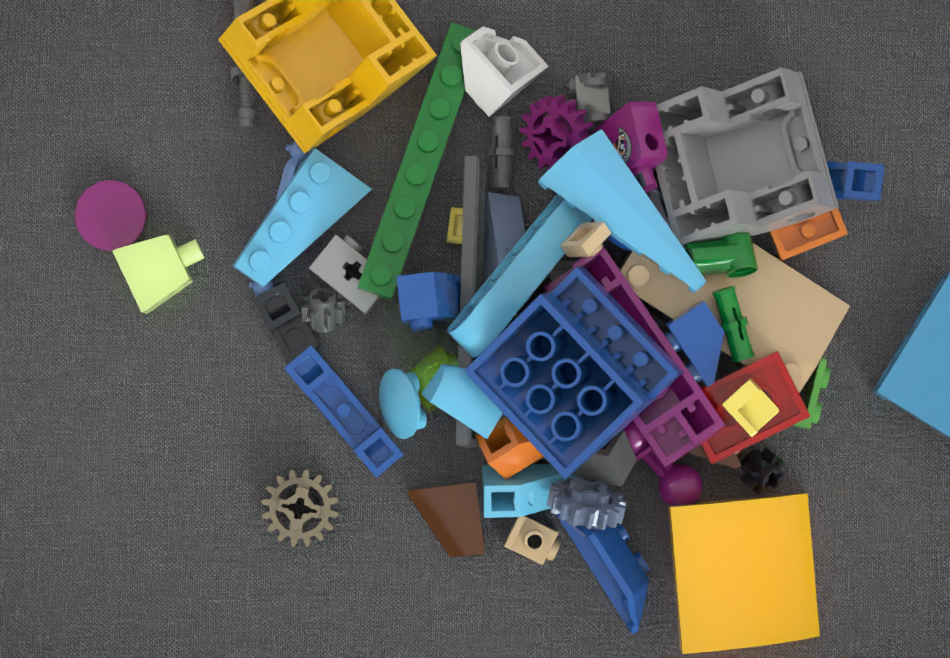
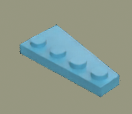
M316 148L311 149L232 266L258 285L264 287L367 195L372 188Z

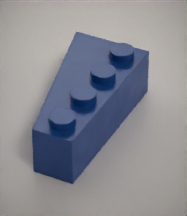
M426 272L396 276L401 321L405 326H410L413 332L434 330V323L453 321L460 313L461 275Z

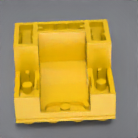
M267 0L235 18L218 39L304 154L366 114L404 85L437 56L395 0Z

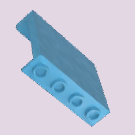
M950 270L946 271L871 392L883 400L892 402L950 438Z

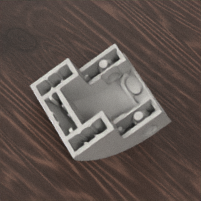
M781 67L725 91L701 86L657 104L668 155L667 159L655 168L671 230L683 247L688 243L719 241L723 237L735 233H749L751 236L793 225L839 208L802 72H795Z

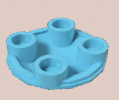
M392 368L384 373L380 381V409L389 430L398 438L408 439L415 434L416 430L425 428L427 423L426 413L420 407L418 396L420 382L414 372L404 373L401 369Z

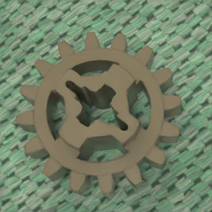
M309 469L304 470L302 477H298L295 470H290L289 480L286 481L283 476L279 475L276 477L279 484L277 488L270 485L267 486L266 489L272 494L271 499L267 498L261 501L263 505L269 506V511L262 514V518H271L273 523L267 530L271 532L278 529L280 531L277 539L279 542L288 536L291 537L292 547L297 545L299 539H303L307 547L311 545V536L315 535L320 541L324 539V534L321 531L323 528L333 530L334 525L329 521V518L338 517L339 512L331 509V505L338 502L339 498L329 497L328 492L334 486L329 484L323 487L320 484L323 475L319 474L313 480L310 479ZM298 484L296 493L290 498L279 497L287 487ZM311 487L319 492L324 505L317 504L310 495ZM300 498H303L304 505L309 506L310 509L317 510V512H305L299 518L297 517L296 510L284 506V504H294ZM277 511L286 514L290 520L289 528L280 521ZM312 517L322 518L315 528L303 532L307 520Z

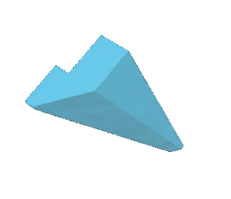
M602 129L574 145L539 179L538 183L545 190L550 188L565 199V204L572 209L577 207L593 218L594 222H604L611 231L610 235L639 256L642 253L659 265V270L667 275L671 273L689 286L688 290L692 293H695L704 286L705 278Z

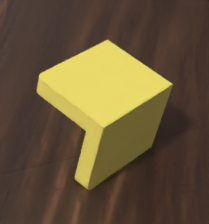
M752 378L745 382L722 404L751 437L758 433V430L779 412V408Z

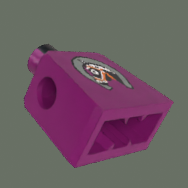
M628 102L589 134L593 135L599 130H603L638 183L647 193L657 187L652 170L667 159L668 152L656 102Z

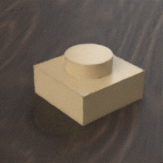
M584 222L560 247L567 257L588 258L602 249V243L611 234V231L604 222Z

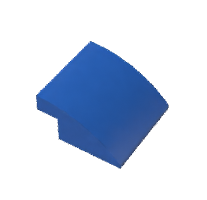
M583 266L576 267L552 292L540 294L464 370L472 381L564 479H567L613 439L684 372Z

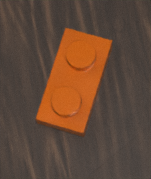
M838 208L799 223L768 232L780 261L848 234Z

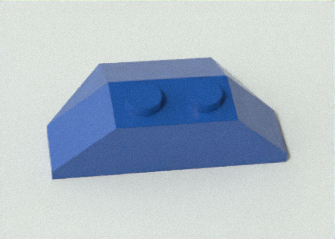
M560 520L631 634L637 632L649 585V579L645 573L650 568L639 551L633 555L628 548L626 542L631 538L623 525L617 523L616 528L606 525L605 530H594L580 525L574 527L565 520Z

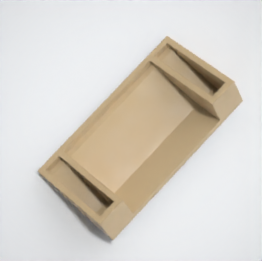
M754 243L753 248L758 271L738 278H729L726 276V273L703 275L706 282L695 293L689 291V286L673 274L669 273L667 275L659 270V265L643 253L639 256L634 251L629 252L619 270L639 298L672 319L699 301H704L718 323H721L712 292L721 288L735 286L742 315L747 316L748 324L745 326L752 350L755 353L754 357L739 362L747 366L771 353L779 351L799 393L817 367L850 305ZM724 332L721 350L731 356Z

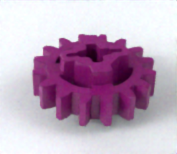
M550 95L529 106L531 112L523 114L522 118L528 125L520 128V132L527 135V140H524L521 144L524 147L530 146L532 151L529 153L528 158L530 160L537 157L539 159V169L547 166L550 169L571 149V146L591 136V134H588L587 129L593 126V122L584 121L583 117L587 111L586 109L577 111L575 109L577 105L575 99L566 102L564 95L556 97Z

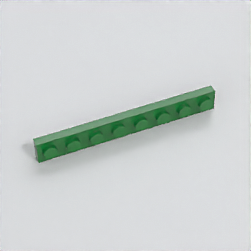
M454 22L450 24L357 289L392 300L397 286L396 276H400L465 92L460 43L476 30Z

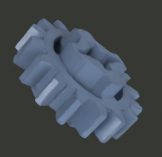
M578 477L568 478L567 482L558 479L556 484L552 483L546 506L551 507V513L560 514V520H565L574 527L580 525L585 526L587 529L605 530L606 525L616 528L617 523L622 524L627 501L622 500V494L612 493L613 488L608 487V485L601 481H587L584 478Z

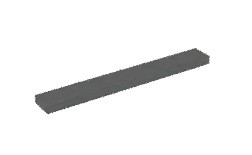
M465 156L460 312L483 285L487 164L478 156ZM459 345L458 366L460 368H467L477 357H471ZM456 419V445L464 448H477L478 441L475 435L478 433Z

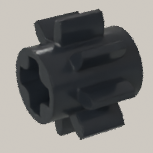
M767 447L762 452L759 450L751 451L742 460L741 470L745 474L740 477V480L757 494H760L762 490L771 492L777 489L784 479V472L780 468L783 467L785 462Z

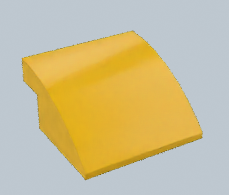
M808 493L700 502V504L668 506L679 642L682 654L764 646L820 636Z

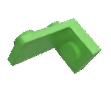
M821 358L811 375L805 399V405L811 416L792 426L810 429L812 423H818L822 409V403L817 402L820 388L826 389L831 368L826 367L827 359Z

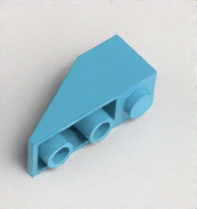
M531 464L507 480L490 465H482L484 518L522 517L550 509L551 507L546 506L551 484H556L558 479L567 482L568 478L564 479L551 464ZM574 473L571 474V475L568 477V478H578V477H579V478L582 479V477H580V476H578V475H576V474H574Z

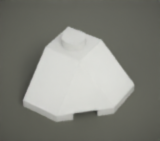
M484 26L460 43L465 91L488 117L508 104L549 67L526 40L515 36L507 40L496 36L495 30Z

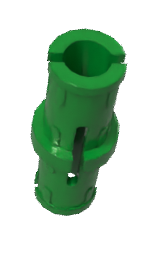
M735 286L721 288L712 292L721 319L719 324L725 332L732 362L743 361L755 356L745 326L748 324L747 316L742 315Z

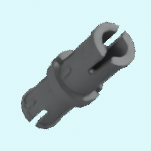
M494 116L491 117L492 140L491 148L488 149V157H491L490 189L508 190L513 187L512 164L513 158L516 157V149H513L514 117Z

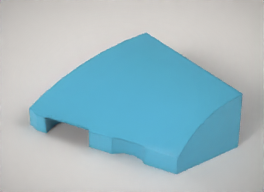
M442 364L421 395L487 439L502 416V411L464 372L466 368Z

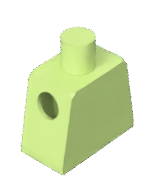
M169 234L112 251L141 312L145 314L153 311L191 284L193 279L187 267L205 258L196 239L177 247L173 237Z

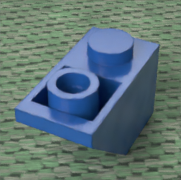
M699 301L666 323L665 326L669 332L664 336L676 353L682 350L689 361L685 367L696 383L702 380L704 385L708 387L715 380L724 331L706 303Z

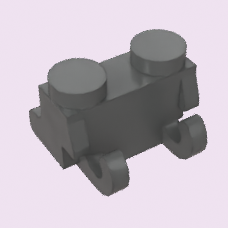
M606 72L575 75V77H571L569 80L570 94L572 98H577L578 111L586 109L587 113L583 117L584 121L593 122V126L587 129L588 134L612 116L610 90L614 82V75Z

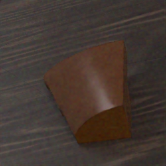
M476 482L408 490L410 499L449 557L485 554Z

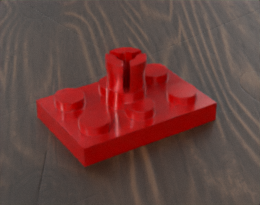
M779 351L771 353L714 381L708 387L700 388L725 424L722 429L702 444L711 464L811 416ZM750 378L779 408V412L760 428L753 437L746 432L722 405L726 399Z

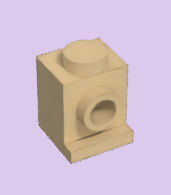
M527 516L517 517L504 543V547L543 565L546 559L553 561L562 542L556 540L559 534L557 531ZM533 534L539 535L542 540L541 545L537 548L530 547L527 542L528 538Z

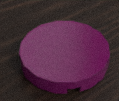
M114 180L97 182L87 188L77 201L74 214L76 227L83 239L93 247L109 252L136 243L144 232L147 221L145 204L139 193L126 183Z

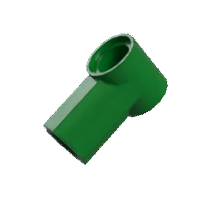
M735 233L727 235L719 241L688 243L683 247L702 276L726 273V276L729 278H738L758 271L753 243L749 233Z

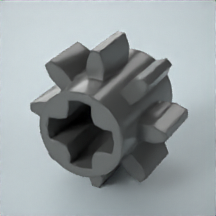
M318 288L313 290L309 297H303L301 321H310L312 330L326 333L333 331L337 323L343 324L345 300L336 299V293L333 290Z

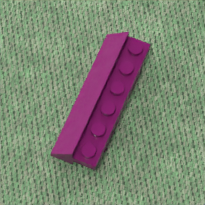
M603 246L595 255L588 258L583 257L572 264L573 267L551 281L544 288L547 293L552 292L576 267L583 266L684 371L633 419L666 468L694 448H698L722 429L725 424Z

